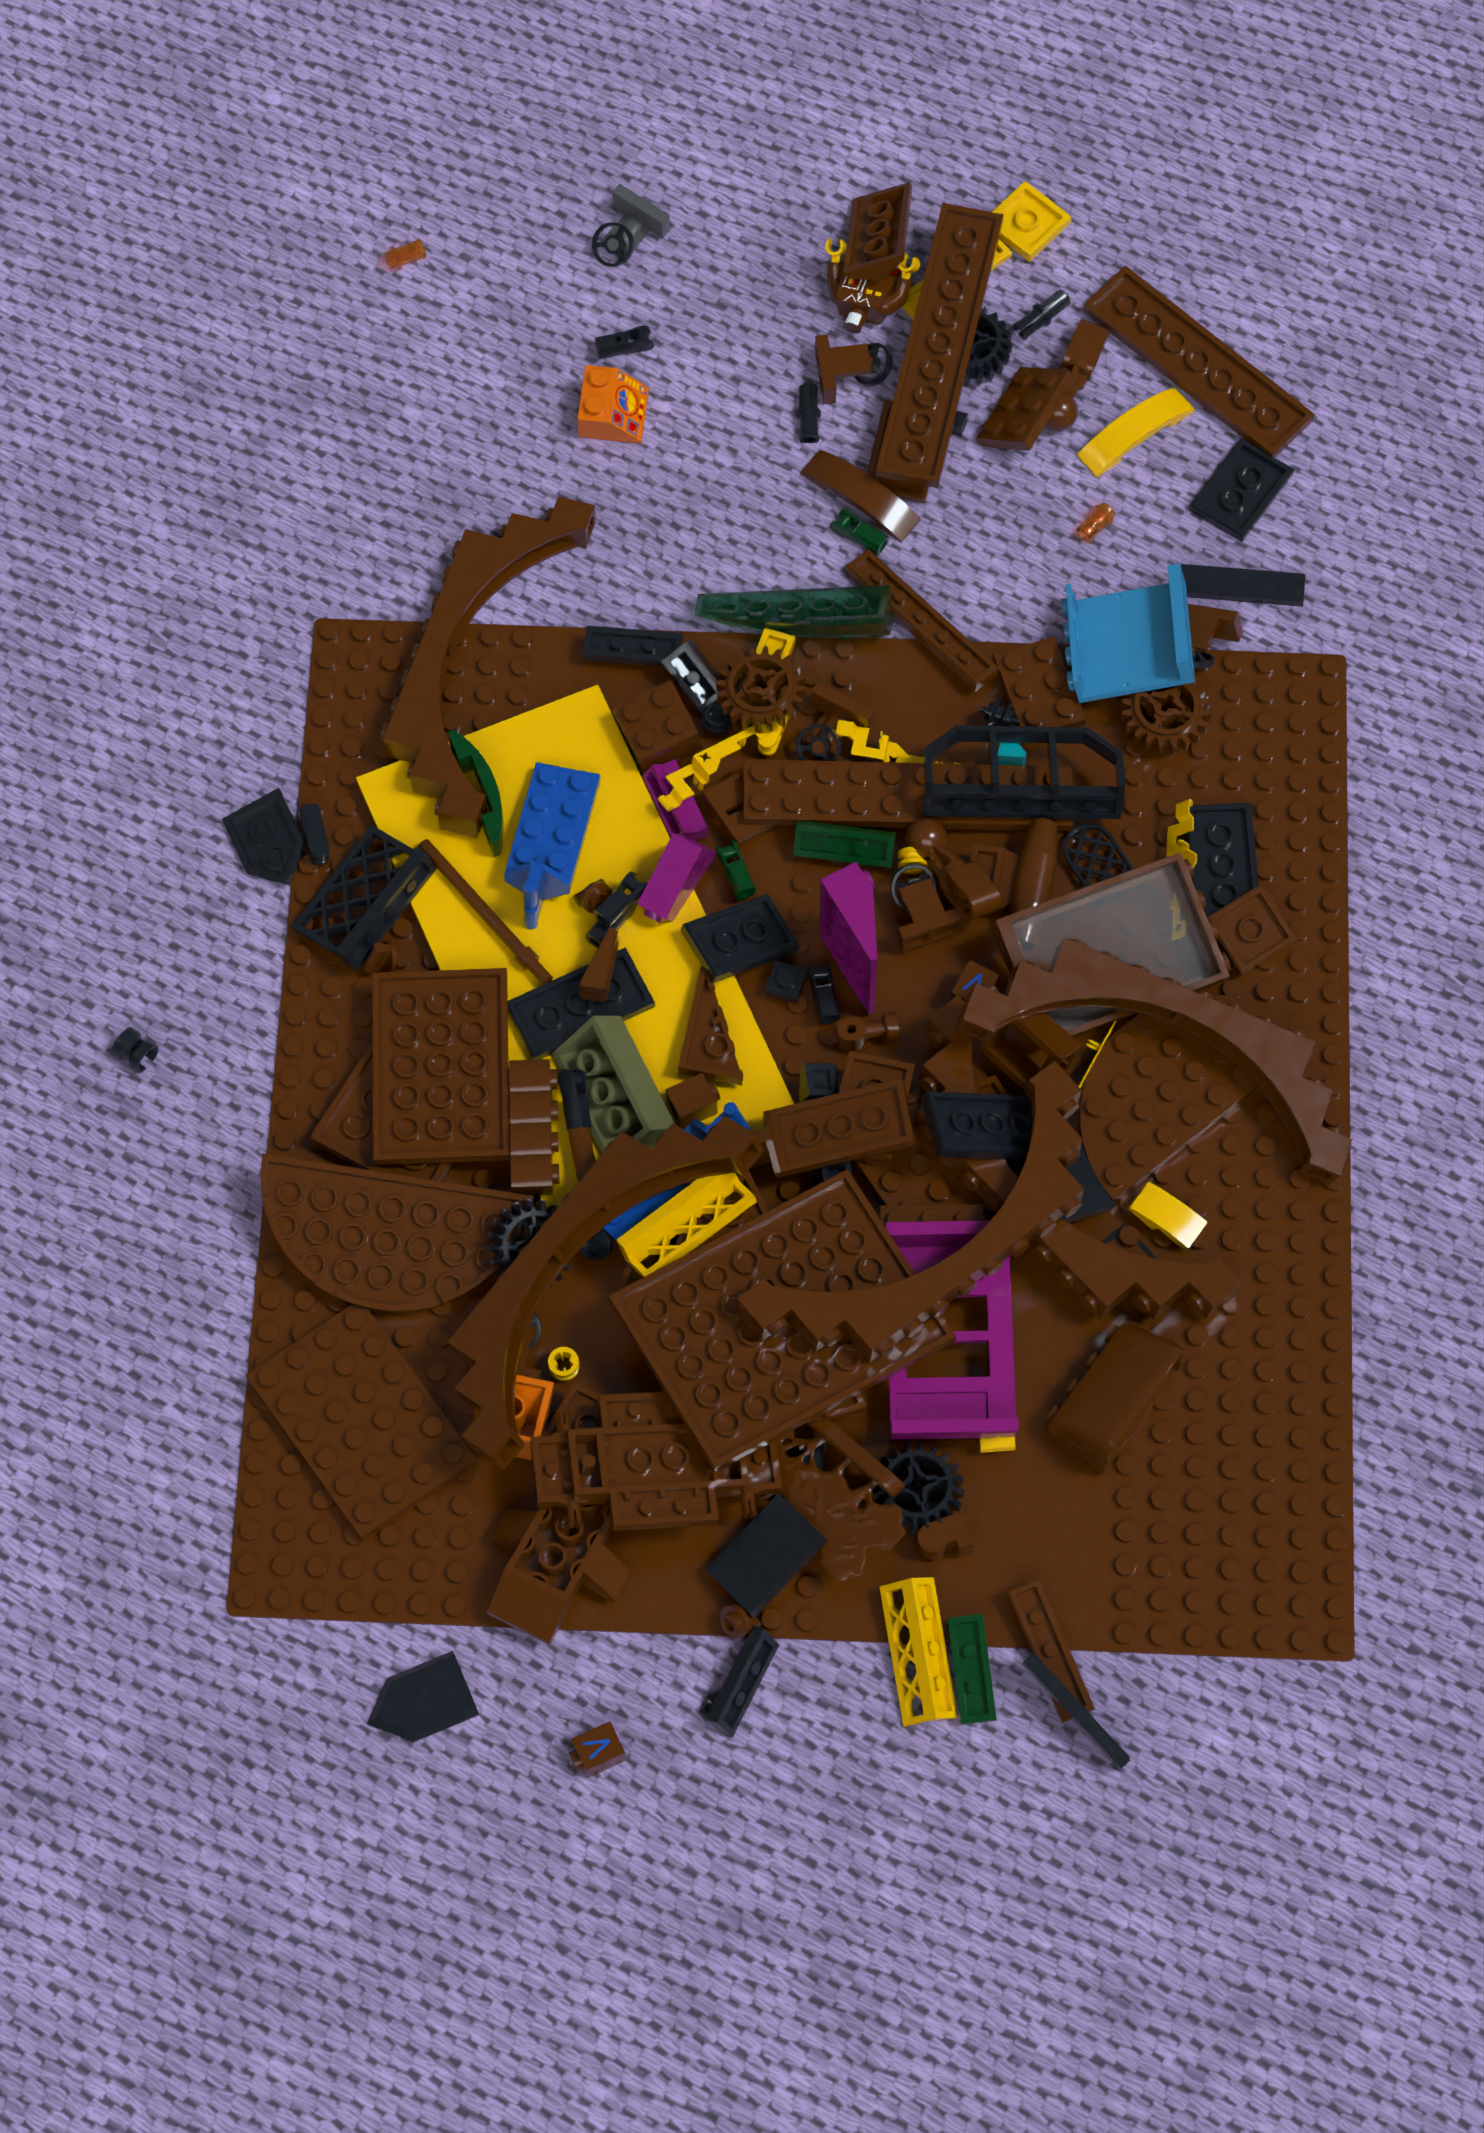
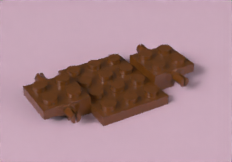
M665 1392L599 1395L597 1403L600 1428L572 1429L570 1412L565 1411L563 1417L562 1411L556 1413L558 1432L549 1436H537L530 1439L537 1508L557 1506L566 1508L567 1525L569 1528H573L574 1524L576 1528L583 1525L580 1507L591 1504H607L608 1500L612 1531L717 1525L719 1516L716 1497L733 1496L741 1498L742 1517L748 1518L750 1514V1518L757 1516L756 1496L780 1494L782 1490L776 1440L714 1472Z

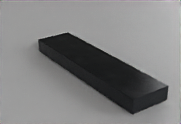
M1181 564L1186 582L1187 597L1303 607L1305 574Z
M1031 1654L1022 1663L1028 1672L1118 1770L1122 1769L1130 1761L1127 1753L1036 1654Z

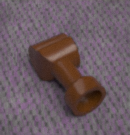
M895 1011L883 1014L882 1021L864 1023L859 1017L848 1016V1019L842 1020L838 1024V1046L845 1051L854 1050V1052H857L863 1047L867 1039L884 1034L888 1040L900 1038V1028Z

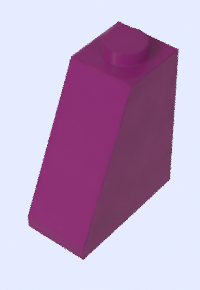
M673 833L637 903L645 908L643 914L659 923L662 922L663 918L674 921L717 852L689 837Z

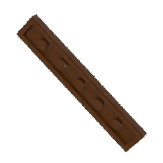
M869 549L845 566L844 573L975 692L999 675L1000 667Z

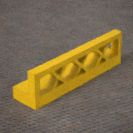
M736 1173L700 1178L616 1239L624 1259L643 1278L687 1255L755 1204L757 1200L755 1195L738 1180ZM734 1191H737L743 1197L735 1204L723 1205L724 1199ZM702 1214H714V1219L707 1225H696L697 1218H700ZM681 1233L687 1234L686 1241L682 1244L669 1245L670 1239ZM649 1255H660L659 1261L648 1269L640 1263Z
M934 1577L909 1578L879 1586L903 1727L930 1721L958 1718ZM902 1589L904 1604L901 1610H898L895 1607L893 1592ZM903 1625L910 1632V1640L907 1646L901 1642L900 1631ZM909 1660L915 1664L917 1672L913 1681L907 1677L906 1666ZM915 1695H917L922 1701L924 1714L914 1717L912 1701Z

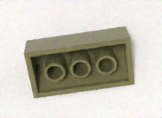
M593 1016L552 1053L560 1070L582 1069L586 1073L587 1097L592 1125L589 1129L601 1154H603L608 1143L614 1140L621 1131L652 1149L657 1138L666 1132L672 1123L675 1124L621 1016Z

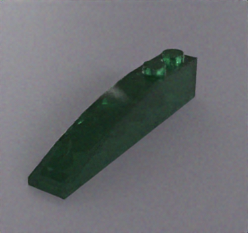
M890 585L698 594L694 609L695 616L763 633L764 628H768L795 637L838 638L842 640L858 636L880 638L884 635H891L894 619Z

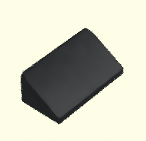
M691 639L661 661L700 713L707 706L717 701L716 681L721 680L720 676Z

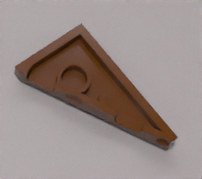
M701 967L678 1074L696 1076L703 1073L705 1079L742 1086L744 1075L739 1068L735 1056V1047L728 1034L729 1028L722 1007L719 1006L715 994V985L711 982L703 967Z

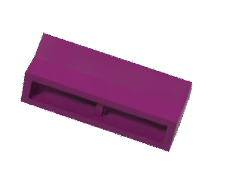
M676 759L665 764H653L642 775V778L670 837H672L673 833L689 837L695 841L707 837L708 827L693 796L683 800L680 806L671 811H667L658 800L659 796L670 794L674 788L665 776L680 769Z

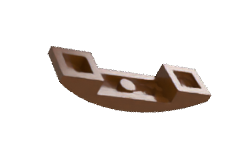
M819 450L800 472L802 476L824 491L827 489L831 490L875 520L877 527L899 542H902L921 521V518L888 488L858 467L833 454Z

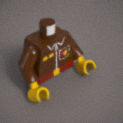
M829 238L826 241L825 249L831 255V260L828 261L827 286L832 302L838 306L839 315L846 317L843 326L847 331L860 333L864 322L875 325L882 324L886 316L892 315L906 304L913 281L910 277L911 273L918 271L920 268L918 258L914 257L911 266L907 268L908 254H905L904 261L898 265L899 268L892 270L881 281L848 278L843 273L845 258L843 261L840 260V256L846 251L845 241L840 239V249L837 252L832 251V239Z

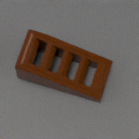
M609 928L580 981L579 994L582 999L604 1003L608 999L619 947V937L616 928Z

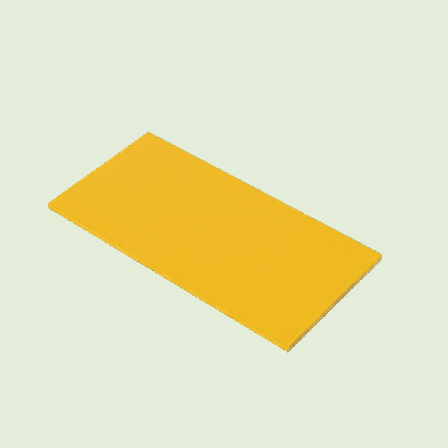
M599 685L464 736L487 762L499 789L504 821V839L501 855L497 857L493 856L483 831V825L477 839L439 828L438 816L434 814L437 799L412 792L411 779L407 778L410 762L400 760L356 777V782L376 828L414 850L416 847L418 848L423 840L428 839L524 946H530L539 956L538 961L553 976V980L590 964L598 950L585 937L597 920L593 914L587 912L582 906H578L573 896L601 878L613 891L631 871L636 874L635 878L640 882L646 881L648 883L670 841L666 828ZM536 762L600 774V785L570 894L543 900L538 918V926L535 929H528L525 927L524 893L504 881V873ZM474 770L463 773L475 790L482 793ZM405 854L391 857V862L394 868L401 867L409 857ZM436 868V871L414 897L410 905L439 970L507 968L508 1001L542 986L528 969L524 970L515 961V954ZM628 888L624 891L628 896L632 893ZM695 890L692 891L674 921L663 918L662 922L659 923L643 914L645 908L637 905L632 916L618 930V951L626 947L655 1001L654 1008L624 1021L675 1125L678 1127L679 1125L666 1102V1089L694 1077L678 1074V1067L699 972L702 967L680 931L683 924L706 916ZM731 976L714 983L715 994L719 1006L722 1007L729 1028L728 1034L735 1047V1056L739 1068L744 1075L742 1086L706 1079L708 1083L714 1082L721 1100L717 1101L718 1114L701 1122L709 1126L724 1111V1106L729 1102H733L737 1105L751 1130L757 1131L763 1129V1111L792 1105L794 1102L735 976ZM508 1013L509 1060H533ZM553 1054L543 1058L550 1059L551 1069H557L558 1073L560 1072ZM559 1085L558 1089H552V1101L558 1100L559 1121H552V1132H559V1152L553 1153V1164H559L560 1184H553V1194L539 1195L541 1200H545L546 1209L550 1205L559 1207L563 1198L579 1183L572 1156L569 1131L566 1130ZM591 1133L595 1159L597 1161L602 1154Z

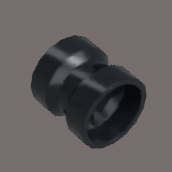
M129 1027L118 1036L111 1052L119 1060L128 1061L130 1068L135 1072L142 1073L146 1069V1067L140 1064L143 1057L146 1056L153 1061L158 1054L159 1048L152 1041L143 1040L137 1030Z

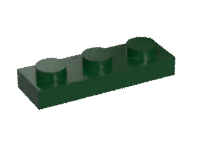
M797 821L793 855L891 868L896 833Z
M983 1614L947 1618L961 1725L997 1721Z

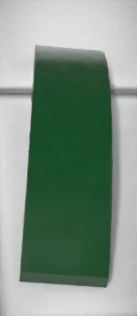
M449 731L450 748L462 772L466 773L474 770L482 793L486 794V801L490 812L481 815L483 831L493 856L497 857L501 855L503 847L504 821L496 780L487 762L473 744L457 731Z

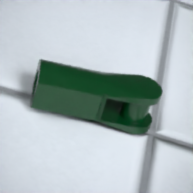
M841 509L839 519L832 521L830 524L831 530L864 549H869L874 555L879 556L888 544L889 537L863 522L849 510ZM852 524L856 528L854 530H851L850 528H848V526Z
M732 840L731 845L722 848L719 845L715 846L717 858L736 899L743 900L753 896L757 889L746 867L737 842ZM736 857L737 861L727 863L726 860Z

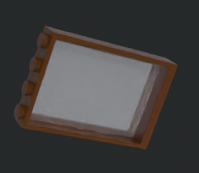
M1181 852L997 919L990 925L1010 976L1020 960L1023 962H1036L1043 966L1045 971H1048L1058 945L1064 938H1074L1085 942L1089 948L1098 952L1113 953L1122 962L1130 965L1144 966L1150 970L1151 974L1158 977L1173 978L1179 981L1181 986L1192 991L1207 988L1230 977L1228 973L1231 970L1230 962L1224 952L1220 953L1216 942L1218 940L1217 929L1212 921L1207 920L1204 912L1206 908L1204 896L1200 890L1195 889L1191 879L1194 877L1192 865L1188 859L1183 858ZM1101 1007L1064 1008L1046 1012L1072 1037L1113 1023L1115 1020L1118 1021L1137 1014V1012Z

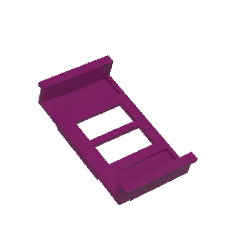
M991 1220L886 1222L885 1228L915 1274L935 1266L960 1250L983 1230ZM1010 1256L1002 1262L1003 1266L996 1274L989 1278L984 1275L976 1282L977 1286L974 1290L965 1296L987 1297L988 1330L953 1331L956 1335V1340L953 1343H989L990 1377L907 1378L906 1369L889 1377L891 1440L996 1438L1017 1436V1433H1019L1018 1418H1016Z

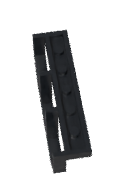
M956 725L924 748L925 785L922 805L923 816L1121 819L1126 786L1123 752L1087 727ZM957 742H988L991 785L933 784L932 760ZM997 742L1047 743L1050 785H999ZM1056 743L1084 744L1112 763L1115 767L1116 786H1059Z

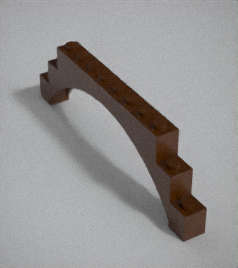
M558 496L554 508L550 507L548 509L545 521L512 513L508 524L502 525L499 537L465 529L461 541L457 540L454 544L452 552L453 562L451 567L446 566L444 570L442 590L434 595L432 602L433 613L431 618H426L423 623L422 641L414 646L411 657L413 664L410 671L405 670L401 681L402 692L400 697L395 696L393 699L391 720L389 724L385 723L383 725L380 735V742L384 743L385 756L410 762L407 778L411 779L412 792L437 799L434 814L438 816L439 828L441 830L477 839L482 828L481 815L488 812L486 794L477 792L463 774L451 751L444 731L441 703L444 680L451 656L463 632L476 613L508 582L532 566L554 555L577 547L587 549L596 523L595 505Z
M1064 938L1058 945L1048 971H1045L1043 966L1036 962H1023L1020 960L1012 970L1004 995L999 993L1000 991L992 985H979L976 983L966 997L955 1030L987 1042L995 1031L1012 1022L1035 1014L1064 1008H1116L1146 1014L1175 1024L1202 1038L1223 1052L1245 1071L1263 1091L1279 1114L1292 1138L1301 1161L1299 1172L1331 1184L1341 1175L1352 1139L1344 1136L1343 1132L1337 1128L1322 1127L1333 1090L1325 1087L1324 1083L1320 1080L1302 1077L1314 1041L1305 1038V1035L1298 1030H1286L1276 1026L1267 1017H1255L1247 1014L1238 1005L1232 1003L1223 1004L1212 999V996L1204 991L1187 989L1173 978L1158 977L1151 974L1150 970L1144 966L1127 964L1120 961L1118 956L1113 953L1098 952L1089 948L1085 942L1074 938Z
M958 995L930 1016L926 1024L924 1034L928 1042L935 1049H940L941 1051L924 1063L920 1071L918 1080L925 1092L976 1093L972 1073L973 1037L955 1030L965 1003ZM921 1108L916 1113L912 1124L914 1132L923 1143H928L935 1150L925 1112ZM939 1157L945 1166L952 1167L961 1176V1180L967 1189L975 1191L984 1200L987 1209L994 1215L1001 1209L1018 1180V1177L1010 1169L1005 1159ZM1062 1218L1055 1221V1227L1047 1235L1041 1238L1037 1235L1029 1241V1247L1032 1249L1034 1257L1040 1263L1047 1264L1055 1273L1059 1283L1067 1289L1070 1288L1079 1297L1081 1305L1088 1312L1094 1313L1100 1320L1129 1295L1132 1297L1135 1306L1141 1312L1147 1313L1152 1319H1155L1180 1296L1185 1298L1191 1310L1200 1313L1207 1319L1235 1295L1242 1283L1218 1257L1212 1263H1183L1154 1259L1103 1243L1078 1230Z
M1056 1061L1029 1079L1026 1095L1031 1099L1032 1129L1028 1155L1016 1185L1001 1209L986 1227L951 1256L911 1277L882 1286L853 1291L820 1292L795 1290L770 1285L763 1278L737 1298L736 1312L762 1342L769 1336L773 1338L779 1336L789 1326L788 1322H790L815 1352L824 1346L827 1348L832 1347L842 1338L844 1333L869 1362H872L878 1356L881 1359L887 1357L897 1347L896 1343L904 1336H907V1338L913 1337L922 1329L925 1320L932 1315L934 1318L942 1315L950 1307V1301L958 1295L961 1298L967 1296L977 1286L976 1282L984 1275L989 1278L996 1274L1002 1268V1262L1012 1255L1015 1258L1022 1254L1029 1247L1030 1240L1037 1235L1040 1238L1044 1237L1055 1227V1221L1063 1215L1066 1218L1072 1216L1081 1207L1084 1188L1066 1168L1075 1163L1081 1154L1079 1152L1083 1138L1065 1119L1078 1109L1082 1090Z
M724 1115L716 1125L710 1128L707 1137L703 1141L672 1123L666 1132L657 1138L652 1149L622 1131L614 1140L608 1143L603 1154L593 1166L585 1171L580 1182L563 1198L561 1205L551 1217L542 1223L537 1234L528 1245H525L520 1250L518 1257L509 1268L499 1275L495 1285L484 1298L477 1302L474 1310L454 1330L452 1337L447 1342L460 1359L472 1366L469 1371L462 1375L454 1389L468 1406L480 1413L471 1420L462 1435L474 1452L504 1471L525 1445L518 1435L515 1418V1383L518 1362L533 1316L547 1290L567 1262L589 1239L608 1223L656 1194L709 1176L736 1172L744 1176L764 1152V1148L753 1132Z

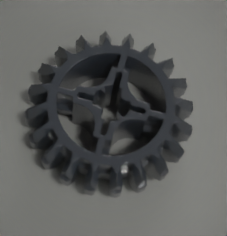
M986 306L981 310L964 381L966 387L970 383V379H975V382L980 386L982 376L991 382L994 378V373L1001 375L1003 366L1009 363L1010 353L1012 352L1010 330H1006L1005 320L998 321L997 312L987 315L988 310Z
M524 1199L522 1206L519 1202H512L511 1212L507 1209L499 1211L503 1221L498 1219L491 1221L492 1226L497 1229V1232H487L486 1234L488 1239H494V1245L485 1247L486 1252H495V1257L488 1260L489 1265L500 1264V1267L495 1272L497 1277L505 1272L513 1263L509 1252L519 1254L522 1248H518V1245L531 1241L540 1230V1226L536 1224V1218L543 1222L549 1219L558 1208L556 1205H550L546 1209L545 1200H537L534 1206L532 1199ZM524 1219L520 1236L516 1240L508 1242L513 1227ZM567 1263L562 1270L570 1271L572 1267ZM561 1272L555 1279V1281L561 1282L563 1280V1275Z
M922 1442L918 1443L917 1451H912L911 1445L906 1443L904 1444L903 1454L898 1449L893 1448L891 1449L892 1459L885 1456L880 1459V1463L894 1475L900 1470L907 1468V1478L902 1481L905 1485L902 1491L896 1497H891L876 1485L873 1489L876 1492L872 1494L873 1501L879 1505H897L894 1502L897 1500L898 1503H909L914 1507L916 1512H910L902 1508L903 1521L901 1526L904 1528L905 1526L910 1527L911 1536H916L917 1528H922L924 1525L929 1528V1523L936 1520L942 1523L941 1519L953 1515L952 1511H960L962 1503L957 1499L963 1498L965 1493L964 1489L958 1487L964 1482L963 1476L954 1475L958 1471V1464L951 1463L946 1465L950 1458L948 1453L937 1457L938 1447L934 1445L929 1452H926ZM919 1466L931 1469L932 1471L937 1473L940 1478H938L937 1475H925L921 1472ZM913 1477L915 1478L916 1485H920V1489L923 1487L921 1501L919 1495L915 1494L914 1490H912ZM946 1490V1495L941 1503L928 1511L927 1500L938 1495V1491Z

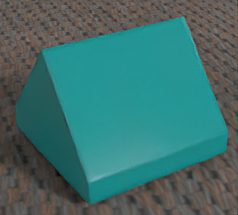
M1000 742L997 753L998 765H1026L1027 753L1019 743Z

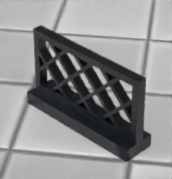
M371 825L291 927L301 936L343 960L348 967L357 972L367 959L374 944L382 940L436 871V867L427 853L417 847L414 850ZM375 837L383 841L384 851L368 854L367 848ZM402 854L409 857L401 867L392 869L391 857ZM385 859L386 870L370 874L369 863ZM363 865L364 876L348 880L347 873L352 867ZM387 879V886L380 893L372 894L371 883ZM365 884L366 896L350 900L349 888ZM343 890L344 902L332 905L327 904V898L331 893ZM367 904V911L362 918L352 920L351 908ZM345 910L346 922L330 926L329 914ZM323 917V928L311 931L305 928L312 918ZM347 930V937L339 947L331 943V934Z

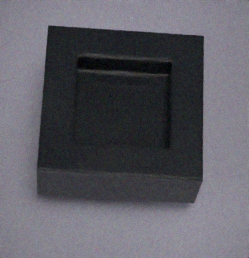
M775 960L765 989V995L797 1004L807 976V969Z

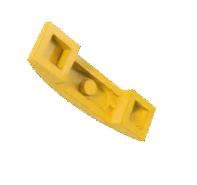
M1176 388L1160 392L1134 406L1114 420L1085 445L1077 454V457L1097 478L1121 462L1122 456L1167 425L1172 427L1194 412L1195 409Z

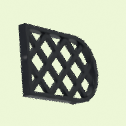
M1096 824L1076 826L1068 832L1064 840L1063 855L1083 888L1092 885L1089 883L1092 874L1103 876V880L1117 876L1109 873L1111 864L1124 866L1122 873H1125L1127 868L1129 871L1134 869L1113 836L1101 826ZM1079 831H1082L1081 835L1075 834ZM1086 831H1098V838L1085 837ZM1102 835H1104L1111 843L1101 841ZM1070 838L1080 840L1077 850L1067 847ZM1084 841L1096 844L1093 854L1081 851ZM1099 845L1111 848L1109 858L1097 855ZM1115 850L1122 861L1113 859ZM1068 853L1076 854L1074 863L1071 861ZM1080 856L1092 858L1089 868L1077 865ZM1095 860L1108 862L1105 872L1093 869ZM1079 871L1088 873L1086 881L1083 879ZM1143 883L1115 893L1104 900H1096L1093 903L1098 909L1142 886Z

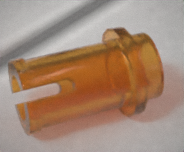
M420 239L397 248L391 246L389 251L385 252V258L391 270L395 268L401 270L403 265L427 257L424 245Z
M1106 503L1095 505L1092 508L1093 512L1076 528L1077 535L1088 543H1091L1107 524L1112 525L1114 522L1113 518L1116 514Z

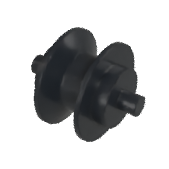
M998 697L994 703L990 702L988 708L982 706L980 711L985 713L984 720L987 721L986 726H992L993 724L1011 726V724L1017 725L1019 719L1014 717L1016 711L1012 710L1013 703L1011 702L1007 707L1001 706L1000 698Z

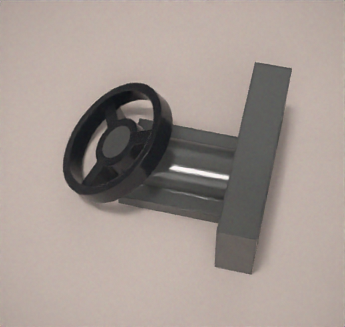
M619 184L613 190L612 197L613 208L624 214V216L618 223L609 222L601 225L592 238V251L596 259L603 265L612 267L626 263L632 256L634 249L650 231L662 239L670 231V215L622 184ZM614 226L604 237V242H597L600 233L605 228ZM597 247H605L608 253L616 254L619 262L608 263L604 261Z

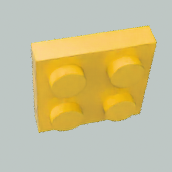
M1026 181L992 211L1004 214L999 239L1028 262L1032 261L1071 224V216Z

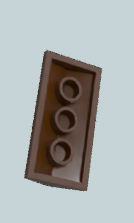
M911 182L853 199L843 269L845 277L881 281L904 261L912 196Z

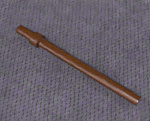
M428 839L423 840L418 848L427 853L440 873L515 954V961L524 970L528 969L542 985L551 982L553 976L538 961L539 956L530 946H524Z

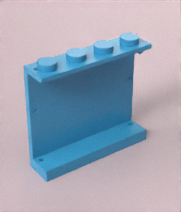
M1180 563L1168 565L1169 583L1076 600L1071 584H1066L1067 598H1062L1061 602L1064 617H1068V622L1063 623L1066 642L1070 641V646L1065 647V655L1068 666H1072V671L1067 672V681L1070 691H1076L1079 703L1195 682L1187 589Z

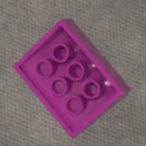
M854 862L820 881L819 936L865 1011L870 1015L875 1010L877 972L875 901L873 896L875 884L867 870L862 872L857 862Z

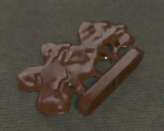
M830 1419L820 1422H807L805 1424L813 1430L812 1438L794 1437V1430L776 1439L782 1483L780 1494L828 1541L820 1549L822 1555L821 1565L825 1567L829 1574L838 1581L846 1580L848 1577H857L862 1574L866 1561L864 1551L866 1548L890 1550L906 1533L905 1528L901 1526L903 1521L902 1508L895 1504L879 1505L875 1503L872 1497V1490L877 1485L891 1497H896L905 1485ZM786 1437L793 1440L790 1444L784 1445L782 1443ZM823 1443L830 1444L844 1456L832 1471H822L814 1462V1450ZM798 1446L800 1450L804 1447L807 1449L797 1457H788L785 1454L787 1449ZM809 1455V1464L805 1465L803 1458ZM850 1463L869 1478L866 1485L855 1490L848 1488L842 1472ZM763 1494V1495H758V1496H756L755 1498H756V1499H763V1498H768V1497H770L771 1495H777V1494ZM864 1498L866 1506L859 1510L858 1504Z

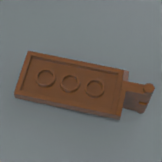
M902 1078L763 1111V1129L753 1131V1133L764 1148V1152L751 1166L750 1170L754 1169L757 1165L771 1162L774 1174L777 1178L916 1145L905 1085Z

